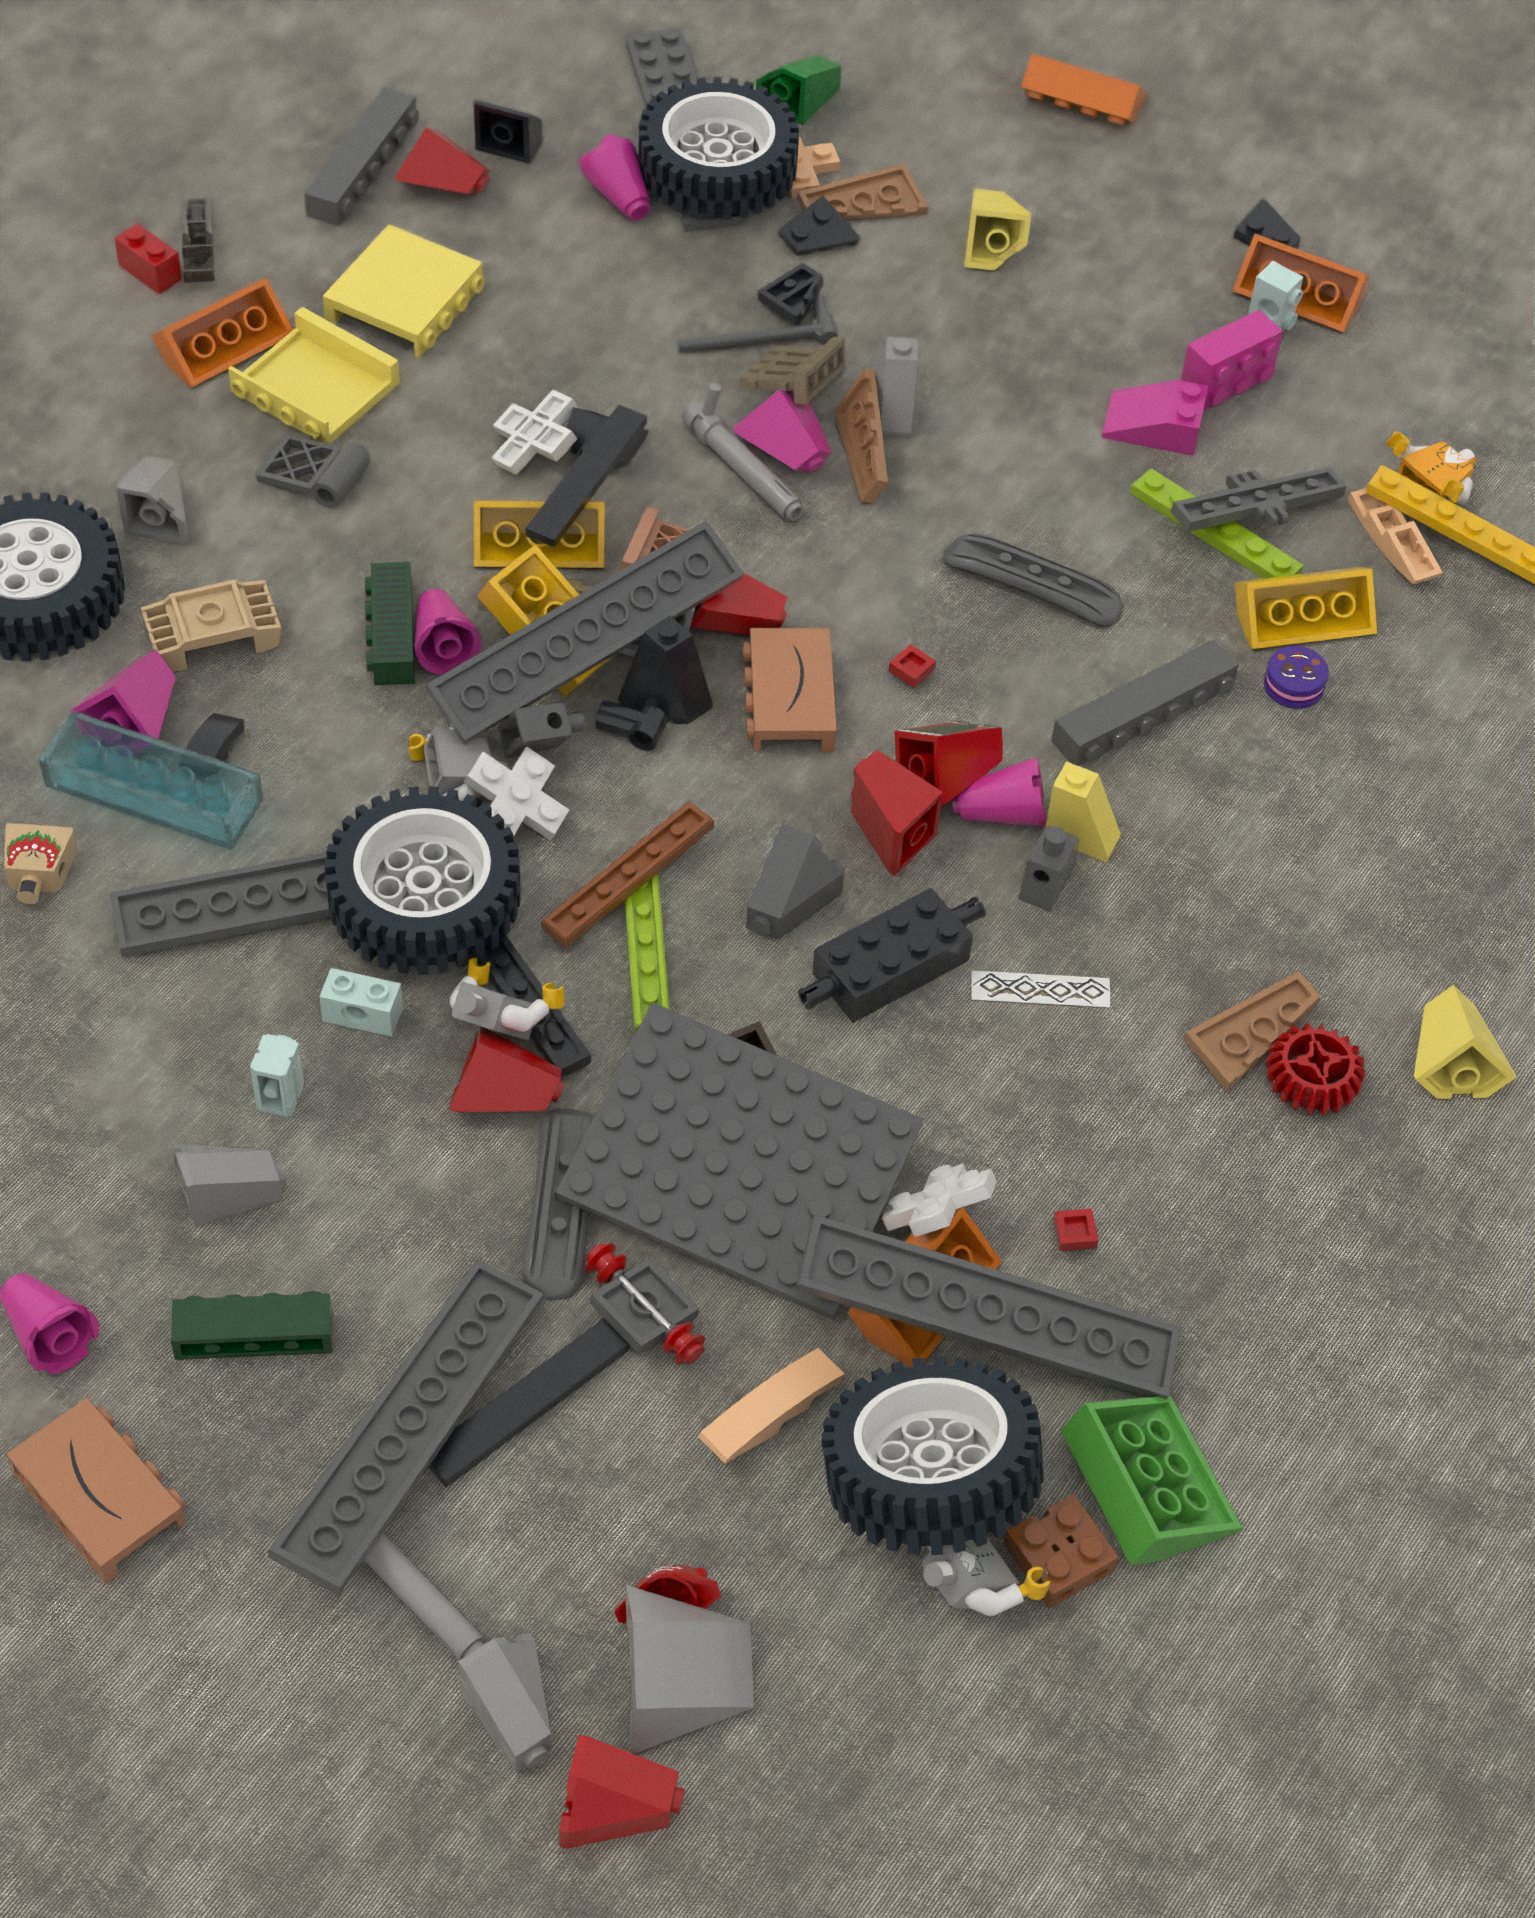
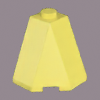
M974 188L964 267L994 271L1011 255L1027 246L1031 213L1005 192Z
M1066 761L1052 788L1046 826L1059 827L1065 832L1075 835L1079 839V852L1107 863L1120 839L1121 833L1100 776L1097 773Z
M1454 985L1424 1006L1414 1077L1435 1098L1452 1099V1094H1472L1473 1098H1488L1517 1077L1475 1004Z

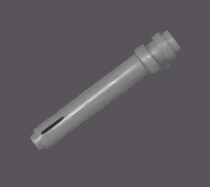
M710 383L705 402L694 401L684 409L682 420L685 427L692 434H696V438L705 446H710L785 520H797L804 512L802 501L727 429L726 422L715 413L721 386L717 383Z
M382 1533L364 1561L458 1660L463 1659L483 1646V1636Z

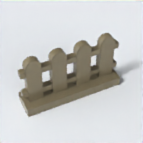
M832 337L824 346L817 348L796 347V345L770 347V354L760 356V364L750 365L749 373L739 375V386L748 389L794 391V404L807 405L846 368L845 337Z

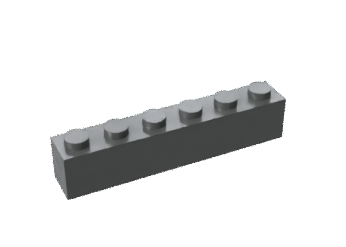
M383 87L304 192L307 217L339 226L344 218L351 214L355 203L365 195L366 189L372 180L377 179L380 169L386 162L390 161L394 150L399 144L404 142L411 127L416 126L419 119V110L416 109V96Z
M1213 639L1059 717L1054 723L1051 742L1074 765L1080 766L1086 762H1093L1107 751L1124 746L1127 741L1140 734H1148L1154 727L1166 721L1175 720L1181 713L1193 707L1198 708L1202 706L1208 699L1218 694L1227 693L1235 684L1239 665Z

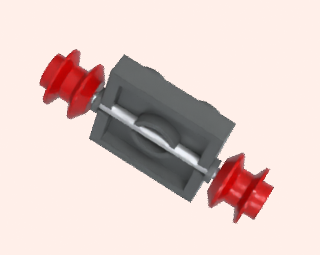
M608 1243L595 1246L587 1255L586 1259L588 1262L585 1269L588 1273L598 1271L597 1282L606 1285L591 1294L590 1304L639 1355L665 1339L663 1350L666 1353L673 1351L677 1353L675 1357L677 1365L695 1362L704 1352L705 1336L702 1334L693 1336L694 1325L689 1322L697 1318L700 1308L650 1257L625 1272L627 1257L624 1254L614 1255L616 1251L615 1244Z

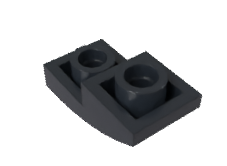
M213 713L191 738L180 759L181 766L195 768L198 772H212L228 758L227 745L244 732V719Z

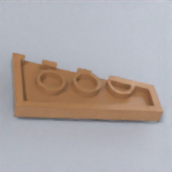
M905 163L798 191L797 201L802 211L821 196H824L844 219L927 215L929 209Z
M864 368L835 409L834 416L861 502L873 504L879 494L884 491L888 483L875 371Z

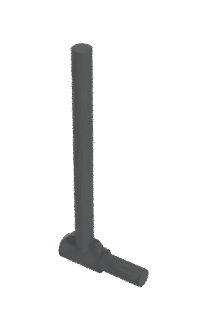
M817 295L812 303L816 314V319L812 321V324L677 340L678 352L812 336L826 344L832 337H838L823 297Z

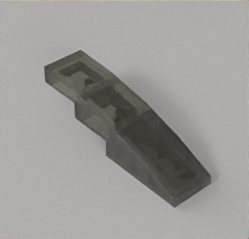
M212 197L181 199L184 283L215 281Z

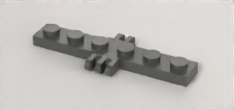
M1330 467L1265 481L1256 470L1248 471L1247 474L1244 472L1237 474V476H1227L1226 485L1229 490L1173 502L1171 513L1187 532L1254 517L1256 520L1262 519L1268 527L1288 522L1287 509L1344 496L1347 486Z

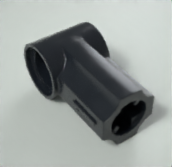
M608 700L602 701L595 720V728L627 737L633 746L643 751L655 749L668 724L667 715L655 706H644L641 710Z

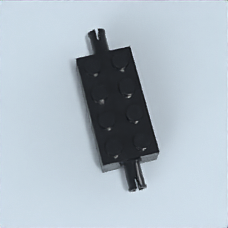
M929 888L814 949L812 974L817 981L798 990V997L802 1005L808 1002L805 1008L811 1010L814 1006L832 997L852 1023L864 1018L968 962L973 935L965 926L979 918L985 917V907L982 902H979L977 897H972L967 902L950 909L932 888Z

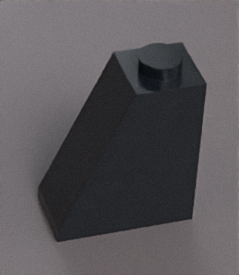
M668 616L644 632L618 696V702L621 705L641 710L644 706H655L661 709L668 719H674V724H689L712 709L713 702L692 634L671 616Z

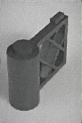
M295 432L294 435L287 433L257 471V481L312 495L320 504L328 508L338 507L370 464V456L367 449L359 443L347 442L342 447L313 440L311 435ZM291 446L303 449L293 454H285ZM322 454L329 455L327 459L320 460L317 462H313L312 457L319 456ZM308 459V465L292 469L290 464ZM286 466L288 470L279 474L271 473L272 470ZM311 473L314 474L309 483L296 480L298 477Z

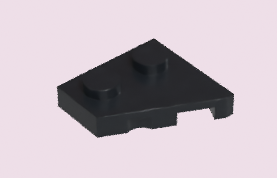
M821 196L778 231V236L796 256L811 254L816 250L821 252L833 250L834 246L850 244V246H854L859 243L861 238L824 196Z
M1264 199L1235 228L1233 235L1234 239L1250 246L1254 234H1258L1296 249L1299 247L1301 238L1268 201Z
M801 263L757 291L758 300L797 326L801 323L824 286L823 275L806 264Z

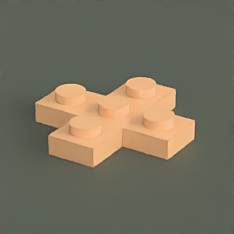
M799 135L796 179L793 181V186L789 191L791 198H797L798 191L820 186L816 174L840 171V160L833 143L804 147Z

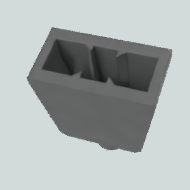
M563 703L515 709L510 713L508 719L498 725L506 759L520 756L526 746L534 752L561 746L572 736V733L584 730L582 713L580 711L567 713Z
M1045 827L1028 858L1019 900L1051 912L1076 865L1079 839L1075 835L1069 834L1059 827ZM1046 872L1049 876V881H1040L1041 874L1044 875Z

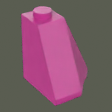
M779 389L733 427L736 434L797 471L814 472L820 469L825 464L824 459L832 454L811 402L807 405L794 404L793 392H784Z
M154 649L133 661L74 706L70 712L90 739L103 743L105 740L120 745V750L134 754L158 740L176 676L159 652Z

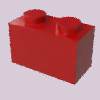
M136 223L114 237L118 265L158 295L182 280L178 252L140 224Z

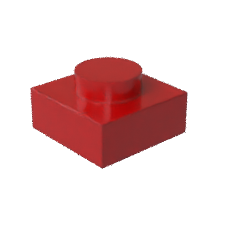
M910 644L889 662L888 671L915 688L935 670L936 660Z
M1092 1208L1055 1211L1053 1221L1059 1251L1097 1248L1098 1236Z

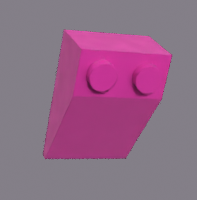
M1173 380L1113 390L1101 438L1194 456L1208 386Z

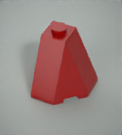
M426 127L394 178L400 182L476 195L477 192L481 193L486 188L490 180L487 176L491 170L441 131Z
M744 573L741 580L694 607L695 611L691 626L750 635V628H780L787 616V611L784 610L788 596Z
M480 1027L464 1063L459 1079L461 1081L460 1085H456L452 1094L449 1109L454 1112L546 1111L550 1101L557 1103L565 1082L560 1081L561 1069L490 1029Z
M579 1734L566 1787L565 1808H568L567 1813H562L559 1828V1846L573 1848L669 1828L672 1813L680 1814L685 1793V1788L678 1787L679 1771Z

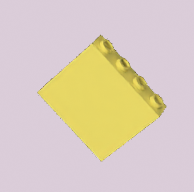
M388 224L323 295L325 319L336 323L344 313L414 342L415 357L420 358L427 349L434 345L436 338L443 330H447L450 327L452 320L458 313L465 310L472 297L481 292L485 283L482 262Z
M301 307L294 313L296 328L243 372L232 366L228 368L231 392L237 397L244 398L256 405L263 412H268L277 417L286 425L313 436V440L331 444L400 384L399 362L385 352L308 309Z

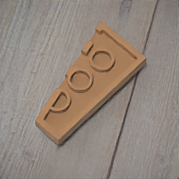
M1297 971L1186 1031L1184 1041L1228 1091L1270 1051L1272 1044L1278 1041L1282 1032L1289 1033L1294 1025L1296 1026L1318 1005L1321 995Z

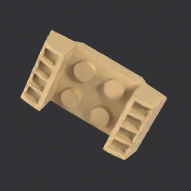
M234 579L172 593L162 601L141 607L153 649L159 652L172 672L187 670L185 651L251 637L256 653L278 647L280 643L282 627L265 580L240 582Z

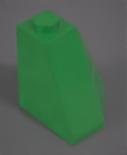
M819 55L811 56L785 64L760 76L756 80V90L763 86L768 89V97L773 93L777 94L780 97V103L786 102L789 105V112H794L796 122L804 125L840 89L842 66Z

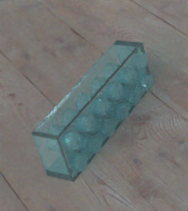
M75 711L71 712L39 759L46 787L229 850H233L263 802L259 773Z

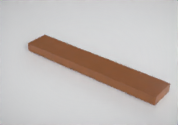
M688 801L541 920V929L565 948L569 947L714 828V819Z

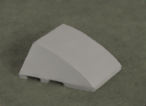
M625 1585L626 1626L629 1628L632 1712L629 1714L632 1754H637L754 1708L751 1623Z

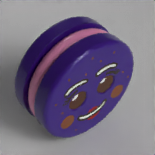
M1303 646L1283 647L1275 651L1268 661L1264 676V688L1270 698L1282 706L1295 709L1310 707L1316 704L1324 694L1329 676L1328 665L1323 657L1312 649Z

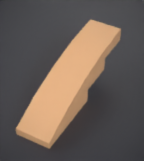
M1366 488L1350 493L1347 501L1365 530L1394 567L1412 584L1442 575L1443 572L1414 521L1407 523L1401 511L1366 493Z
M817 1348L760 1384L703 1429L698 1437L726 1464L778 1434L784 1422L809 1409L813 1399L840 1384L845 1373Z

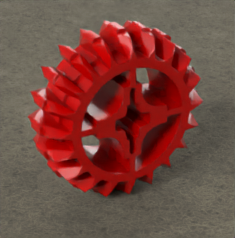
M1309 1023L1302 1030L1294 1025L1289 1033L1282 1032L1278 1041L1272 1044L1269 1052L1270 1055L1267 1057L1266 1069L1268 1071L1266 1075L1267 1081L1272 1082V1093H1282L1280 1097L1281 1103L1293 1102L1294 1111L1300 1106L1306 1108L1308 1116L1314 1109H1317L1322 1116L1328 1113L1329 1108L1338 1113L1343 1105L1349 1107L1354 1097L1359 1095L1362 1088L1361 1083H1363L1365 1078V1069H1363L1365 1063L1364 1057L1358 1056L1359 1046L1349 1045V1036L1340 1038L1337 1028L1331 1032L1325 1031L1323 1023L1317 1029H1313ZM1335 1079H1341L1336 1083L1327 1085V1083L1334 1082Z

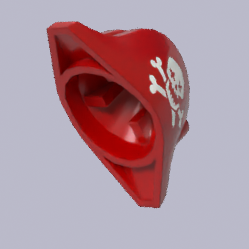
M669 1565L658 1568L641 1579L635 1587L706 1609L721 1597L717 1582L708 1579V1572L704 1568L693 1569L688 1565ZM626 1598L614 1610L618 1623L626 1624Z

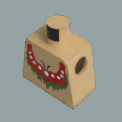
M6 823L4 869L9 888L18 890L17 899L25 904H35L38 902L40 892L56 893L61 890L78 852L74 828Z

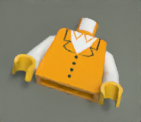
M1395 431L1385 445L1394 449L1393 454L1396 457L1402 458L1398 470L1399 474L1452 503L1464 505L1468 502L1473 487L1471 480L1474 470L1473 465L1476 463L1475 455L1471 450L1463 449L1457 453L1445 442H1439L1431 446H1411L1409 439L1402 433Z

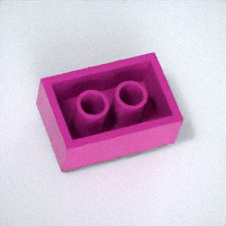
M1259 309L1190 342L1187 345L1181 381L1208 386L1203 411L1214 405L1221 404L1224 400L1236 394L1245 392L1256 384L1266 382L1273 377L1283 330Z

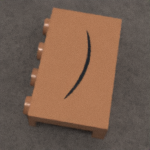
M750 628L749 642H743V662H750V667H744V687H751V693L745 694L746 713H752V719H747L746 735L747 739H753V750L761 751L762 740L820 739L821 752H835L837 729L830 628Z
M86 1397L6 1453L13 1474L104 1583L107 1584L119 1575L116 1563L172 1522L178 1529L185 1525L182 1509L186 1505L174 1488L171 1487L169 1490H166L159 1482L162 1480L161 1475L149 1460L144 1463L136 1455L138 1449L132 1439L126 1433L119 1435L112 1427L115 1425L107 1410L103 1406L96 1408Z

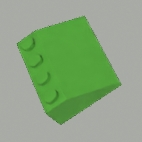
M1171 1395L1167 1399L1157 1396L1085 1403L1060 1430L1130 1565L1160 1562L1238 1533L1243 1528Z

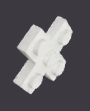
M552 390L533 412L513 403L493 424L498 434L508 438L491 457L495 464L517 475L536 453L557 462L577 440L571 430L561 426L568 420L572 408H578L573 398Z
M527 746L521 752L511 770L485 752H482L463 781L492 801L490 804L492 817L499 814L504 819V828L510 827L513 836L523 822L550 840L556 834L569 811L568 808L541 791L555 765Z
M964 1164L950 1167V1165L940 1166L930 1173L923 1191L911 1195L909 1192H904L891 1198L882 1220L888 1231L909 1225L914 1237L948 1227L956 1209L991 1198L997 1183L991 1169L978 1172L977 1170L966 1171Z

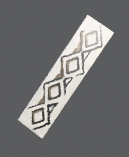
M972 971L971 1000L1110 1007V978Z

